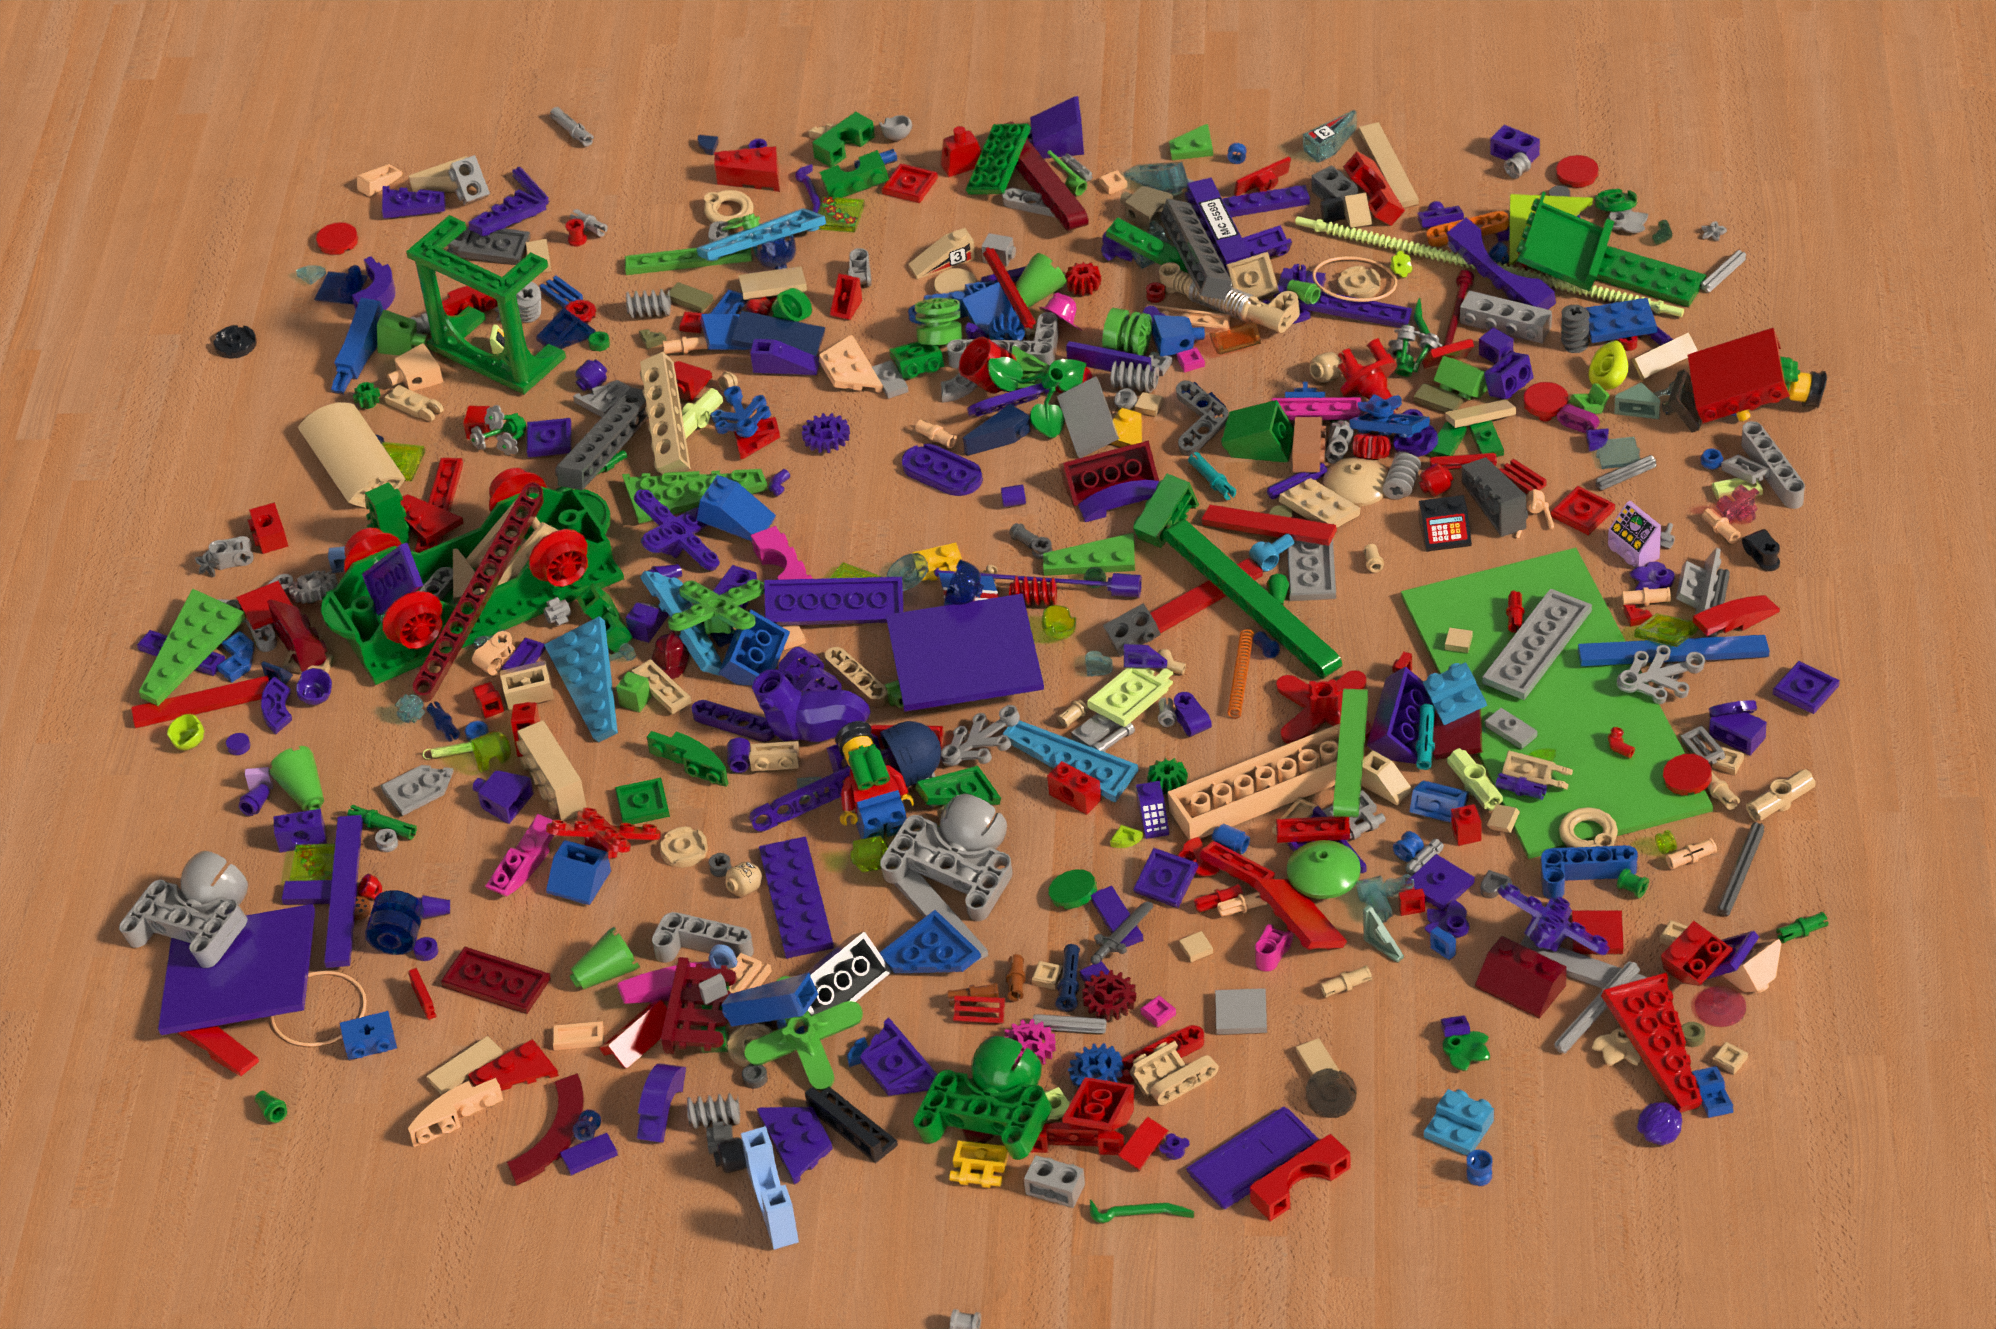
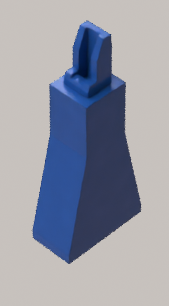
M367 298L360 299L345 342L334 362L337 374L333 380L332 392L343 394L351 379H358L367 360L376 350L377 323L384 310L381 301Z

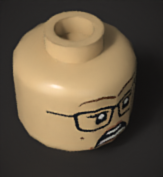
M741 862L727 871L726 888L734 895L744 897L760 887L761 871L750 862Z

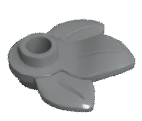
M1632 209L1611 212L1608 219L1615 221L1613 225L1615 230L1622 229L1629 233H1639L1645 230L1643 224L1647 221L1648 214L1632 212Z

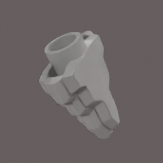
M1338 420L1330 425L1325 456L1329 463H1335L1343 459L1344 454L1348 450L1353 430L1347 421Z

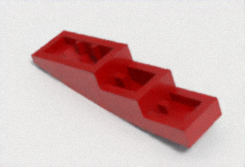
M1766 595L1750 596L1732 600L1693 615V623L1706 636L1719 630L1727 633L1737 627L1743 631L1779 613L1780 608Z

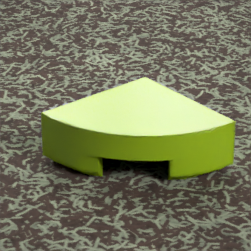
M1121 825L1110 840V846L1113 848L1131 847L1142 840L1143 832Z

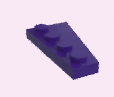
M518 189L514 192L515 196L504 198L503 204H495L491 207L490 212H483L469 221V230L480 236H488L494 231L505 229L506 226L519 223L523 219L536 216L538 213L545 211L546 202Z

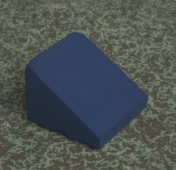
M264 661L261 663L264 675H268L269 681L276 677L286 685L293 676L292 673L281 667Z

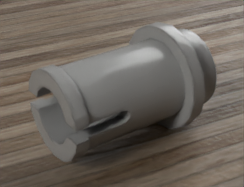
M1166 697L1158 702L1160 710L1158 721L1162 726L1170 727L1176 722L1177 717L1173 710V700L1168 697V704H1166Z

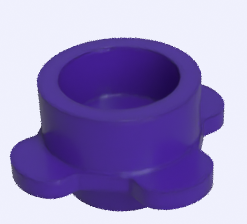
M1174 1133L1166 1135V1141L1160 1145L1159 1149L1168 1158L1176 1160L1184 1156L1185 1148L1189 1147L1190 1143L1187 1138H1180Z

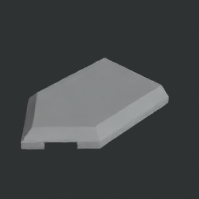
M420 765L380 786L384 795L397 812L404 816L443 796L454 769L446 767L434 769L428 765Z

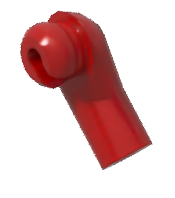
M1613 727L1607 737L1610 748L1614 752L1631 758L1635 752V747L1624 743L1622 737L1624 732L1621 728Z

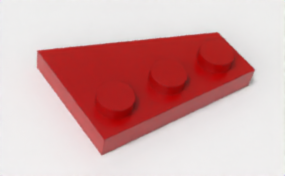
M533 1039L468 1074L469 1081L474 1087L496 1078L501 1091L511 1089L514 1084L526 1081L527 1084L535 1083L537 1078L545 1076L554 1078L559 1076L556 1067Z

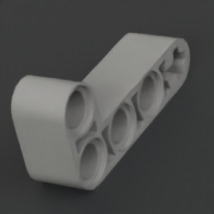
M677 912L664 915L652 937L655 957L663 963L674 960L681 947L710 953L713 946L722 944L730 947L736 958L740 953L750 957L754 953L752 937L748 929Z

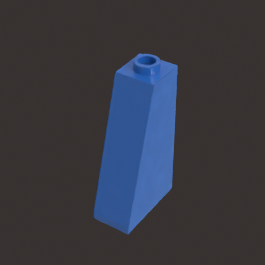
M808 972L729 994L722 1003V1011L725 1018L729 1020L731 1027L800 1017L807 1012L818 996V992Z

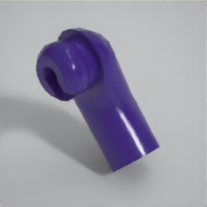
M782 469L769 481V491L773 492L775 496H779L785 491L781 484L790 478V474L786 469Z

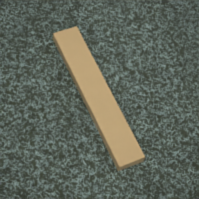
M1379 122L1360 126L1359 133L1372 159L1403 208L1419 204V199Z

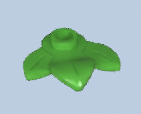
M752 213L727 221L729 225L723 227L722 230L743 226L744 230L760 225V216H755Z

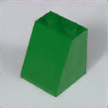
M1274 400L1230 411L1225 423L1221 443L1231 458L1285 463L1289 462L1293 446L1294 427L1278 401Z

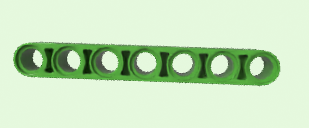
M1343 689L1333 803L1334 817L1358 818L1368 689Z

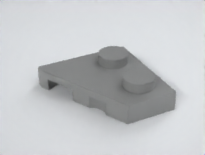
M615 380L604 386L592 388V393L584 396H581L580 393L573 396L574 402L603 417L612 408L613 404L627 392L630 386Z

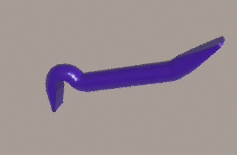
M810 164L798 169L795 177L799 182L804 183L813 204V212L820 214V199L811 178L806 176L813 171V166Z

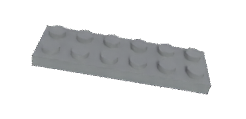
M1550 589L1484 674L1482 684L1525 700L1591 613L1592 604Z

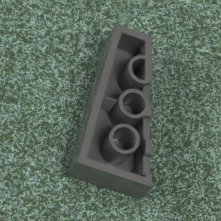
M1486 457L1461 465L1462 484L1501 537L1526 529L1528 512L1526 509V494Z

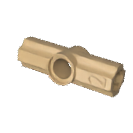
M1807 769L1800 770L1785 780L1777 779L1773 781L1768 791L1746 804V810L1750 818L1755 822L1761 821L1776 811L1788 810L1793 800L1815 787L1812 773Z

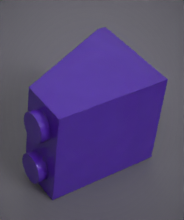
M1074 96L1030 117L1031 130L1028 134V140L1043 159L1052 158L1048 154L1049 150L1057 157H1062L1066 154L1071 156L1084 155L1078 96Z

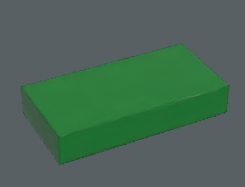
M1445 422L1438 433V444L1429 452V456H1453L1466 434V427L1455 428L1449 422Z

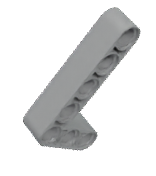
M1044 312L1039 315L1034 341H991L1012 353V347L1017 346L1022 351L1051 365L1055 361L1059 336L1057 315L1052 312ZM956 339L947 344L948 360L951 367L958 369L961 354L972 340Z

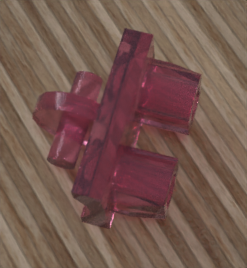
M1741 484L1732 492L1731 496L1735 499L1734 502L1724 495L1718 500L1716 507L1723 514L1722 517L1727 518L1729 522L1737 518L1740 522L1744 520L1751 523L1756 519L1755 511H1757V506L1755 505V496L1759 494V491L1755 487L1749 491Z

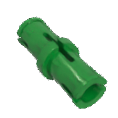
M1822 911L1805 919L1800 917L1792 924L1777 928L1776 933H1781L1777 937L1783 944L1800 936H1803V938L1807 937L1810 932L1828 927V921L1824 922V920L1828 919Z

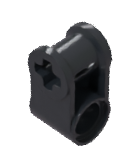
M1761 529L1742 538L1745 552L1754 559L1761 569L1775 571L1779 568L1780 560L1778 553L1780 552V545L1770 536L1766 529Z

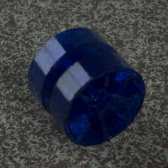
M388 890L378 894L374 900L371 916L365 931L367 942L376 950L390 955H402L412 951L415 947L424 915L422 903L415 896L403 891Z

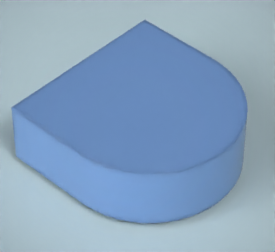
M719 944L711 948L708 959L712 968L720 969L721 965H727L728 968H735L738 961L730 947Z

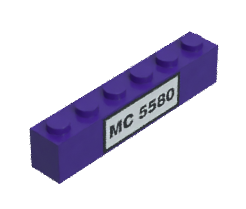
M1212 178L1187 183L1188 192H1185L1186 202L1191 204L1228 273L1227 264L1249 258L1251 255Z

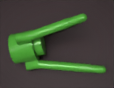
M1049 150L1048 154L1069 175L1065 182L1067 188L1072 194L1082 195L1087 188V182L1075 174Z

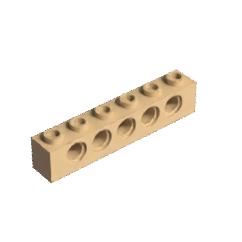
M664 352L640 361V377L644 384L642 391L647 403L645 411L649 417L650 424L648 429L652 436L651 448L655 455L654 467L657 472L662 474L666 472H685L691 468L674 362Z

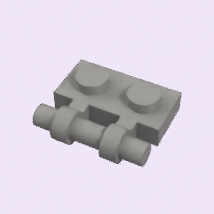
M1363 790L1360 792L1358 818L1349 817L1350 839L1352 840L1359 838L1362 833L1368 830L1373 831L1379 828V825L1386 821L1382 813L1376 816L1372 814L1376 812V804ZM1333 805L1322 810L1327 817L1333 816ZM1360 819L1364 820V822L1358 825L1354 823Z

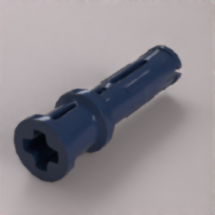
M1067 944L1064 948L1062 979L1057 983L1059 995L1056 998L1055 1005L1059 1010L1065 1012L1075 1010L1078 1004L1076 994L1079 992V984L1076 978L1080 948L1075 944Z

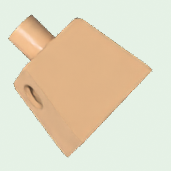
M424 343L398 356L394 360L397 371L387 374L391 386L403 382L406 388L411 391L443 382L440 366Z

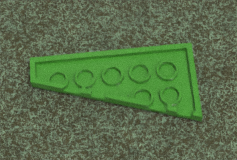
M761 469L734 470L732 473L720 474V470L711 471V474H700L699 471L666 472L662 476H650V473H642V477H630V474H622L624 485L639 524L653 519L635 503L633 498L638 490L650 491L673 515L689 511L693 508H699L700 499L717 475L738 482L751 494L768 490L767 482Z
M192 589L139 690L140 697L159 706L246 619L245 613Z

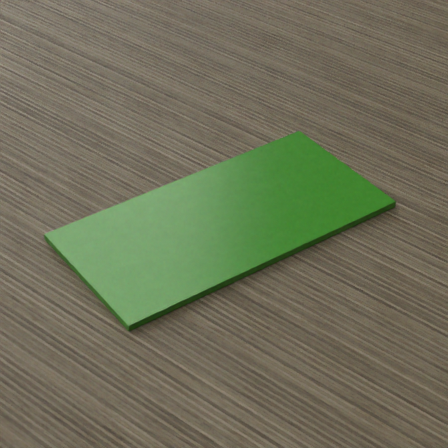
M1577 548L1401 591V598L1438 674L1448 671L1449 667L1454 663L1463 664L1466 662L1486 700L1487 706L1481 708L1483 753H1477L1491 783L1496 787V779L1499 777V773H1502L1508 750L1548 760L1556 765L1573 770L1572 775H1563L1553 771L1551 779L1566 782L1569 784L1568 789L1565 790L1549 785L1543 800L1526 795L1518 796L1515 792L1496 788L1503 796L1502 805L1515 807L1520 811L1513 829L1528 859L1541 856L1546 849L1569 848L1561 840L1559 827L1561 820L1569 812L1578 808L1590 807L1608 813L1616 822L1617 836L1713 811V805L1705 790L1697 794L1692 792L1688 793V795H1679L1671 792L1666 787L1663 779L1665 765L1675 756L1685 754L1663 710L1659 704L1653 702L1652 696L1639 691L1627 693L1618 688V675L1625 670H1630L1632 664L1581 666L1577 650L1578 644L1625 642V639ZM1550 589L1592 604L1591 613L1525 700L1482 684L1484 674L1516 634L1508 630V616L1506 614L1508 595L1511 591L1515 590L1522 593V607L1525 610L1522 616L1523 623ZM1449 628L1473 631L1468 653L1445 650ZM1502 708L1537 730V737L1521 750L1485 727V720ZM1613 727L1621 728L1624 732L1622 736L1624 743L1635 747V752L1631 758L1614 752L1610 748L1607 737ZM1582 821L1574 827V834L1582 840H1595L1598 834L1603 833V828L1594 821Z

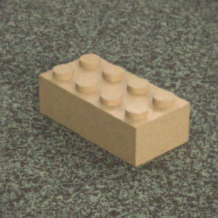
M544 720L518 730L519 741H517V746L523 755L520 758L521 764L525 771H530L529 775L533 784L539 785L542 799L549 801L548 806L552 815L557 814L558 818L562 821L576 817L577 812L587 808L582 782Z

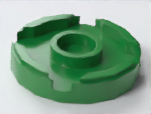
M1608 189L1598 193V196L1594 197V205L1603 211H1625L1637 205V195L1631 190H1627V193H1622L1621 189Z
M1083 869L1066 871L1051 882L1049 897L1056 907L1063 906L1064 909L1078 908L1092 899L1091 895L1097 891V882L1089 871Z

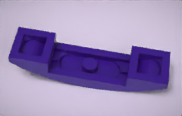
M1138 480L1108 487L1078 504L1079 510L1085 522L1107 517L1106 510L1152 498L1159 481Z

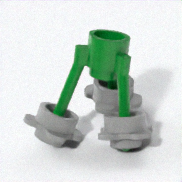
M1409 324L1401 325L1400 329H1395L1394 332L1398 333L1397 339L1388 342L1390 346L1388 352L1393 358H1396L1397 368L1395 373L1403 377L1412 376V372L1417 373L1426 353L1430 352L1431 349L1443 346L1438 342V336L1433 333L1426 335L1419 331H1414L1415 327ZM1419 335L1422 339L1419 344L1423 350L1416 362H1414V358L1408 355L1410 353L1408 347L1410 342L1415 341V336Z

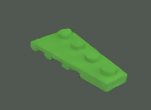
M1134 533L1043 553L1044 576L1135 571Z

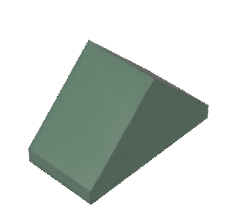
M1639 383L1615 395L1614 414L1659 419L1660 399L1643 383Z

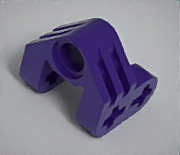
M802 647L791 649L779 663L778 670L794 685L795 689L801 692L829 691L842 688L841 683L834 675L823 670L824 663L818 656Z

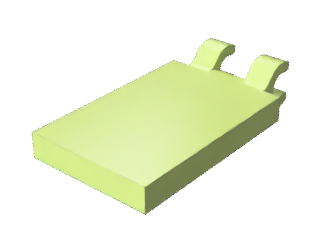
M1127 667L1088 700L1087 707L1126 727L1168 691V688L1173 684V681L1168 678L1173 675V672L1164 668L1155 677L1153 676L1155 671L1150 668Z

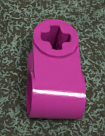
M1268 924L1255 945L1256 967L1265 972L1274 970L1284 954L1289 950L1293 940V933L1275 929L1273 925Z

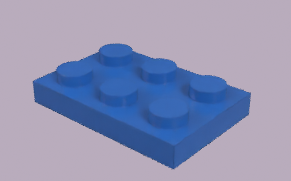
M1648 298L1586 308L1590 316L1589 336L1592 343L1657 333V324Z
M1364 412L1350 419V428L1358 429L1359 433L1378 431L1379 435L1398 433L1400 437H1412L1413 434L1421 432L1422 429L1429 426L1430 417L1393 413L1386 419H1379L1372 415V413Z

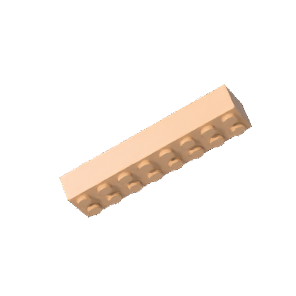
M1340 724L1169 791V812L1188 840L1196 837L1202 839L1212 835L1217 826L1220 827L1222 824H1226L1232 827L1292 803L1299 797L1304 798L1334 786Z

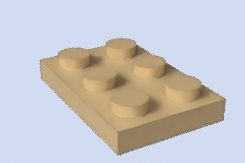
M1312 478L1281 493L1279 497L1280 503L1308 520L1335 524L1336 527L1360 515V507Z

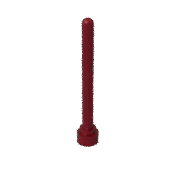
M1469 270L1458 272L1456 278L1458 291L1443 346L1453 343L1460 317V306L1465 299L1467 289L1473 285L1475 276Z

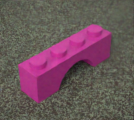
M776 526L751 535L753 551L761 564L777 565L785 569L777 577L778 580L813 579L811 575L806 574L803 562L797 560L794 548L788 546L786 535L780 533Z

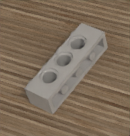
M1469 291L1460 306V323L1486 330L1494 327L1506 335L1543 343L1552 327V311Z

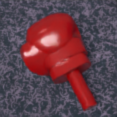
M777 296L770 300L766 297L750 299L747 302V311L767 316L770 310H772V304L777 299Z

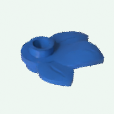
M1373 395L1368 402H1358L1357 405L1364 412L1372 413V415L1379 419H1386L1394 413V409L1401 406L1402 399L1399 395L1392 396L1387 400Z

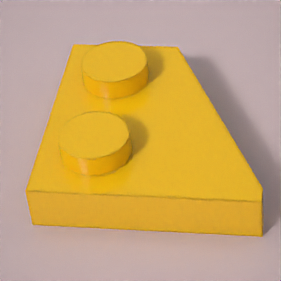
M1121 408L1113 419L1119 439L1110 444L1125 447L1141 443V413Z

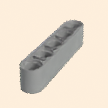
M1754 421L1745 423L1742 427V448L1752 461L1769 468L1770 476L1765 479L1782 503L1791 509L1800 508L1804 503L1805 484L1760 423Z

